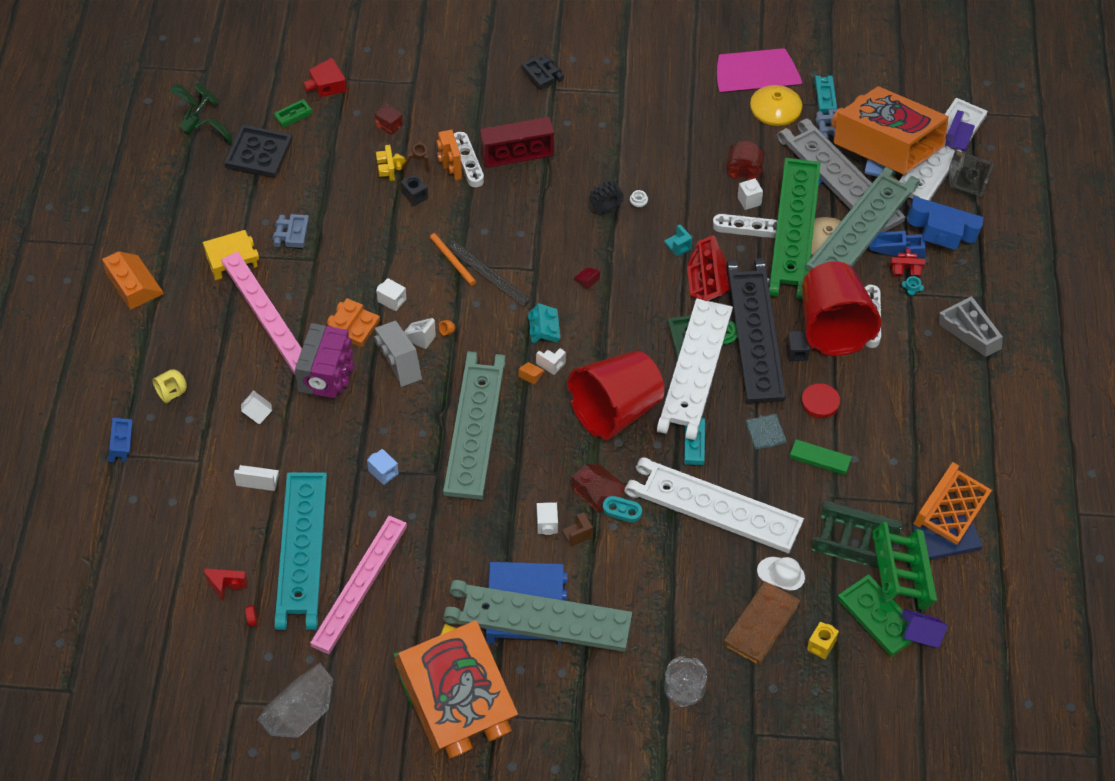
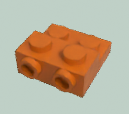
M453 130L438 132L439 140H436L439 151L437 152L438 162H442L444 169L448 168L449 173L453 174L455 180L462 179L461 154Z
M346 298L344 303L340 302L338 304L335 316L331 315L328 318L327 325L347 329L349 331V338H352V343L363 347L380 322V316L364 310L362 304Z

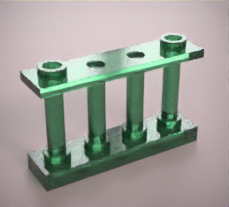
M825 501L821 518L826 519L821 538L814 536L811 550L820 554H828L875 567L879 570L877 554L868 551L872 531L881 523L887 522L889 533L900 535L903 522ZM834 521L845 524L840 543L829 540ZM853 527L865 529L860 549L848 546Z

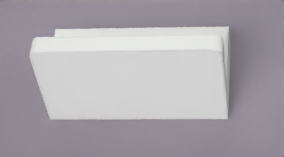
M240 465L239 470L234 471L236 486L275 491L279 470Z

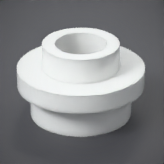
M636 190L630 196V203L635 207H643L648 202V197L644 191Z

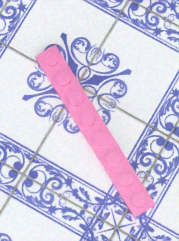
M236 252L221 259L226 271L294 375H296L295 367L302 348L240 254Z
M388 516L312 639L311 647L326 654L331 653L406 530V522Z

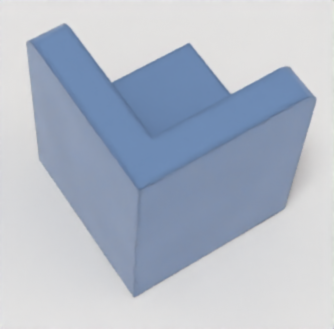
M868 159L864 173L879 176L885 166Z

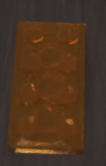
M764 581L725 638L723 645L759 665L799 606L800 600Z

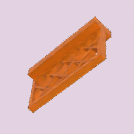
M952 462L920 510L913 524L919 528L924 525L958 545L992 490L958 470L959 465ZM959 478L964 481L966 486L958 487L956 479ZM973 490L983 492L984 496L976 497ZM960 491H969L971 497L963 498ZM956 492L958 499H950L948 493ZM973 502L975 509H967L965 503ZM960 503L962 510L955 511L952 504ZM939 505H947L949 511L941 512ZM965 515L967 522H959L957 516ZM952 516L954 523L946 524L944 517ZM931 518H939L941 524L936 525L929 520ZM956 528L959 534L958 537L951 534L948 529Z

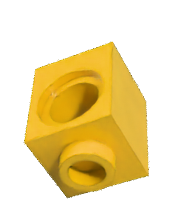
M820 621L809 639L807 650L826 659L837 641L839 631L832 625Z

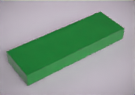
M796 439L789 458L846 476L852 456Z

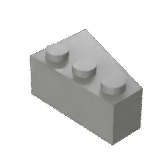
M972 296L939 313V325L983 356L987 357L1002 349L1003 336Z
M393 321L376 327L375 343L378 347L380 346L400 386L403 387L422 380L416 348L399 324Z

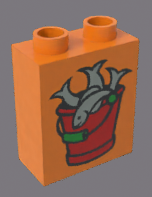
M878 86L865 95H859L852 104L845 108H839L835 112L832 119V127L836 128L834 143L905 175L944 147L949 116Z
M477 620L397 654L394 661L435 754L446 749L449 759H452L472 750L473 746L470 738L485 732L490 742L512 732L508 721L516 717L518 713Z

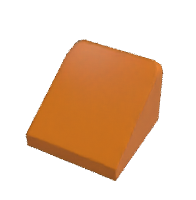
M528 362L519 368L518 377L535 385L544 373V370Z

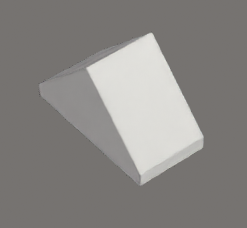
M430 318L413 322L404 333L411 343L426 349L436 337L435 320Z

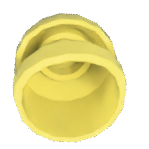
M169 370L153 378L155 390L165 404L186 391V380L177 370ZM173 389H176V390H177V392L169 393V392H171Z

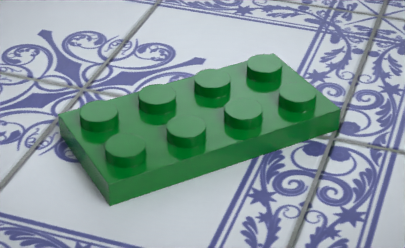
M869 574L838 595L837 600L890 657H893L914 642L903 637L909 623L901 617L903 610L893 599L890 602H885L882 588Z

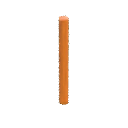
M433 233L430 239L470 286H473L476 280L442 240Z

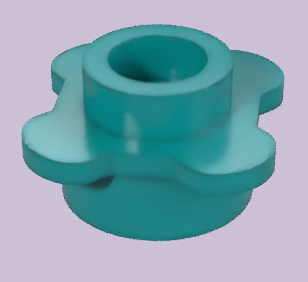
M912 276L907 281L902 282V287L906 288L909 295H914L916 292L924 290V286L921 285V280L918 277Z

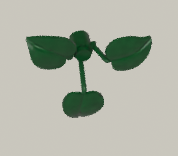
M196 83L195 88L205 96V99L195 112L191 113L193 106L196 107L198 105L184 87L179 84L173 85L170 93L180 96L191 104L184 119L179 123L180 127L187 133H191L195 127L198 129L201 125L209 122L227 139L230 145L232 143V135L222 123L211 118L199 123L200 118L197 116V113L207 100L217 105L219 103L218 98L204 86Z

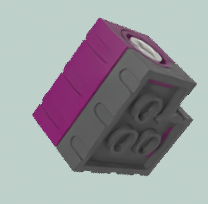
M311 323L295 367L298 392L314 393L315 395L336 398L337 393H343L344 387H347L349 383V372H352L354 369V361H352L353 350L350 349L352 338H349V331L347 329Z

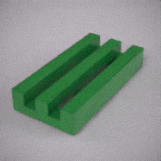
M304 99L273 113L275 120L277 119L282 128L313 114L312 109Z

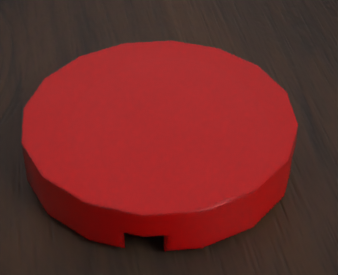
M813 384L807 387L802 394V407L804 411L815 418L831 417L839 408L840 396L829 385Z

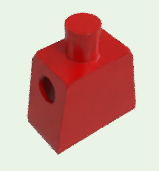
M333 58L309 70L310 80L303 82L306 92L315 89L319 97L347 91L346 79Z

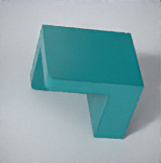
M679 224L676 227V235L666 239L665 245L678 257L691 250L692 237Z

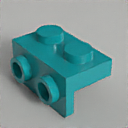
M538 303L528 314L531 342L536 343L542 338L557 343L561 339L558 311L556 308Z

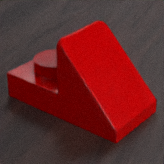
M204 570L206 582L222 601H224L226 587L234 590L247 588L248 581L245 571Z

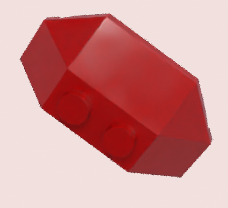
M714 235L697 242L696 249L687 265L690 296L695 299L709 301L729 290L726 260Z

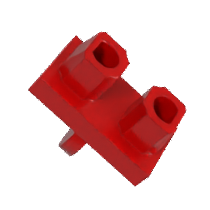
M906 248L905 253H898V258H891L889 268H892L893 277H903L904 269H909L910 277L920 278L925 265V259H917V254L910 253V248Z

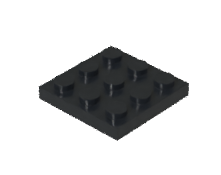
M242 124L224 162L225 168L276 178L293 140L292 134Z

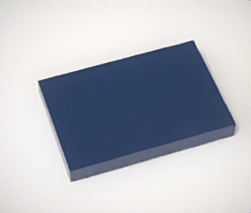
M965 515L957 516L959 522H967ZM952 516L944 518L946 524L954 523ZM939 519L931 520L936 525L941 524ZM973 522L958 545L924 525L919 528L912 524L913 532L916 529L924 531L929 560L982 549V544ZM956 528L948 529L951 534L958 537L959 534Z

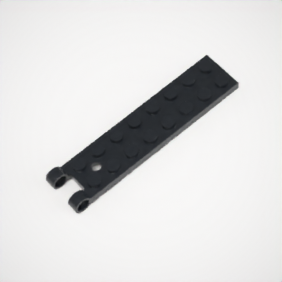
M754 259L755 271L738 272L737 260H728L727 273L732 296L747 403L785 401L786 396L765 259ZM752 288L753 291H747L746 289Z

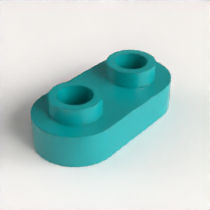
M616 496L607 497L603 502V512L609 517L634 523L639 521L642 516V508L637 502ZM610 507H615L616 509H615V510H610L609 508H610ZM633 512L635 515L631 516L629 513Z

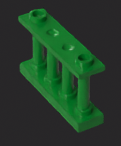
M887 522L881 523L872 532L885 602H890L898 594L916 598L919 609H928L937 601L924 531L916 529L911 535L904 537L889 533ZM891 542L906 545L908 554L893 551ZM894 559L909 562L911 571L896 568ZM897 577L913 580L915 589L899 586Z

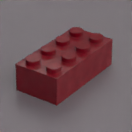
M550 117L480 129L481 156L485 168L554 156V130Z

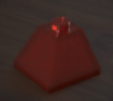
M586 464L572 475L571 489L599 513L603 510V502L607 497H619L626 487L600 464Z

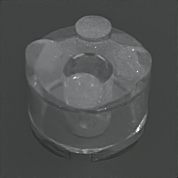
M681 656L673 659L668 664L665 672V693L671 701L680 707L697 703L702 699L706 691V667L701 661L693 657L690 659L685 658L686 656Z

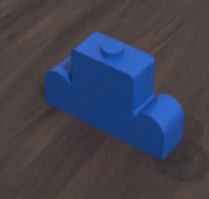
M916 196L913 197L907 215V221L911 225L924 227L923 240L957 250L961 239L968 243L976 242L983 225V217Z

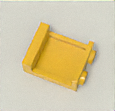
M245 230L203 242L205 255L215 280L222 279L221 271L226 270L221 259L236 252L240 254L246 264L252 262L254 268L258 267V252L256 249L253 250L254 243L252 237L247 236Z

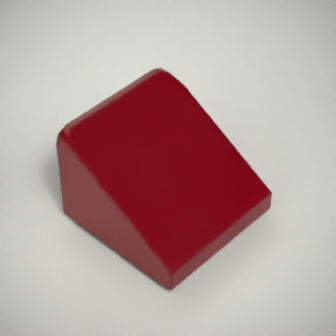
M586 267L574 277V280L588 289L600 279V271Z

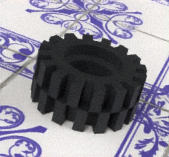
M604 181L603 184L599 183V187H594V191L590 192L589 201L599 214H606L607 211L610 213L612 209H617L616 206L621 205L620 202H623L624 195L614 181H609L608 183Z

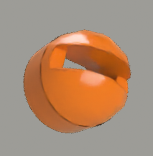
M443 320L439 323V331L442 335H450L455 331V325L450 320Z

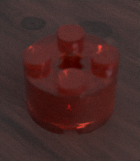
M748 141L737 142L735 146L731 145L727 161V170L730 173V177L733 179L743 177L748 180L756 178L757 180L762 173L765 156L764 149L761 148L760 150L757 148V144Z

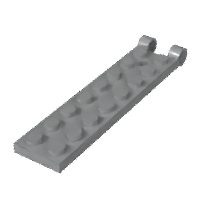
M806 118L798 122V129L801 133L798 136L794 137L787 128L778 132L779 142L782 145L786 144L801 160L821 162L819 178L850 209L854 207L872 185L809 119ZM898 210L881 232H886L903 223L906 217Z

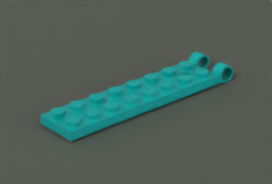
M287 473L275 630L287 629V614H306V630H317L327 473ZM302 593V596L295 597V594Z

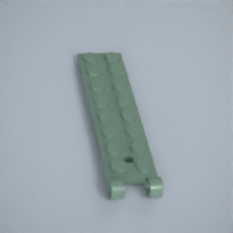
M885 167L806 264V269L810 271L822 263L831 261L844 262L853 267L910 194L916 191L920 179L910 176L907 182L903 184L893 179L896 173L895 170Z
M468 351L443 496L483 500L506 355L496 354L494 366L477 364L478 353ZM480 382L486 383L485 385H479Z
M461 580L451 582L449 593L455 597H465L466 602L464 611H460L456 607L445 608L443 620L449 624L466 625L477 620L480 628L626 651L632 619V612L467 585ZM489 605V609L484 610L482 606Z

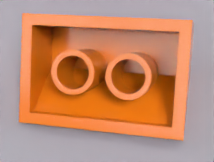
M118 251L102 259L106 275L130 310L163 295V291L138 255Z

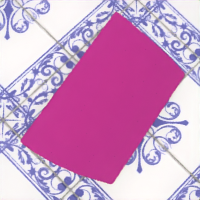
M785 48L720 54L718 58L717 81L720 92L755 89L769 85L786 86L802 84L801 77Z

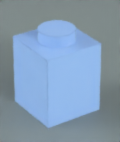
M383 449L373 453L367 460L368 471L383 485L399 474L398 463Z

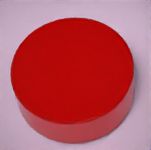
M254 605L247 606L245 612L248 625L250 627L257 626L258 616Z

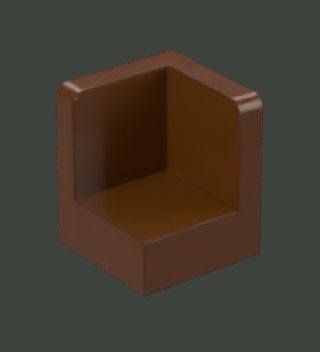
M583 512L576 515V524L563 529V534L572 547L591 539L593 527Z

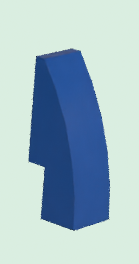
M906 231L880 232L869 245L870 250L886 255L898 256V253H905V249L910 248V253L917 254V258L926 257L925 240L922 239L923 234L906 235Z

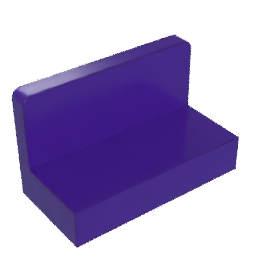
M957 110L947 133L945 146L965 151L975 125L962 122L964 112Z
M904 609L901 617L909 623L903 637L907 640L939 648L948 625L939 618Z

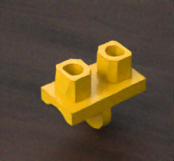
M385 145V151L376 152L377 164L387 163L378 165L379 177L389 176L390 181H394V168L401 170L402 165L406 161L399 154H395L392 157L390 145Z

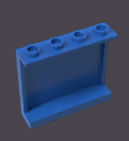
M490 562L489 588L566 601L567 590H563V584H567V572H563L564 564ZM486 629L487 644H495V638L545 639Z

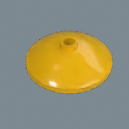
M769 85L760 88L753 94L750 108L753 115L761 122L773 126H782L794 122L800 116L802 101L799 95L790 88L781 85Z

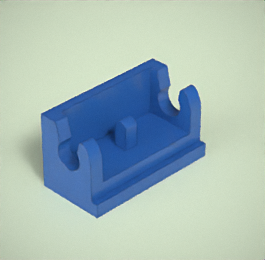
M112 418L108 462H114L117 456L122 457V462L126 461L127 454L130 451L132 419Z

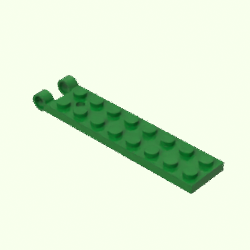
M785 158L769 293L772 297H778L779 283L798 285L796 299L803 300L802 282L805 275L809 272L806 269V264L811 257L821 162ZM793 266L794 269H788L787 267Z

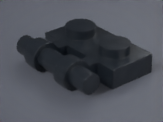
M546 55L540 57L541 61L535 57L521 64V69L539 89L553 84L554 78H557L559 81L564 79L562 70L553 64V60Z

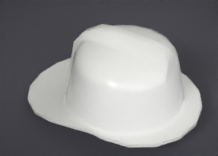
M768 557L762 560L757 568L758 576L762 581L785 590H797L803 585L805 580L803 570L793 558Z

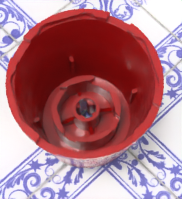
M831 261L814 267L805 275L802 282L805 332L807 341L812 348L820 350L825 355L841 356L863 349L865 347L864 344L876 338L881 328V317L852 266L844 262Z
M638 350L578 367L571 371L567 382V389L571 391L573 398L570 403L578 420L594 437L600 436L603 440H609L661 402L664 397V383L658 367L647 354Z

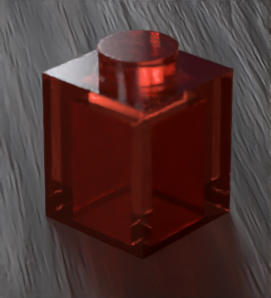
M385 104L375 113L376 126L393 135L403 126L402 113Z

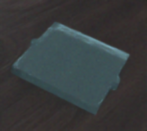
M776 414L764 417L760 415L759 418L746 420L755 449L772 448L775 445L786 443Z

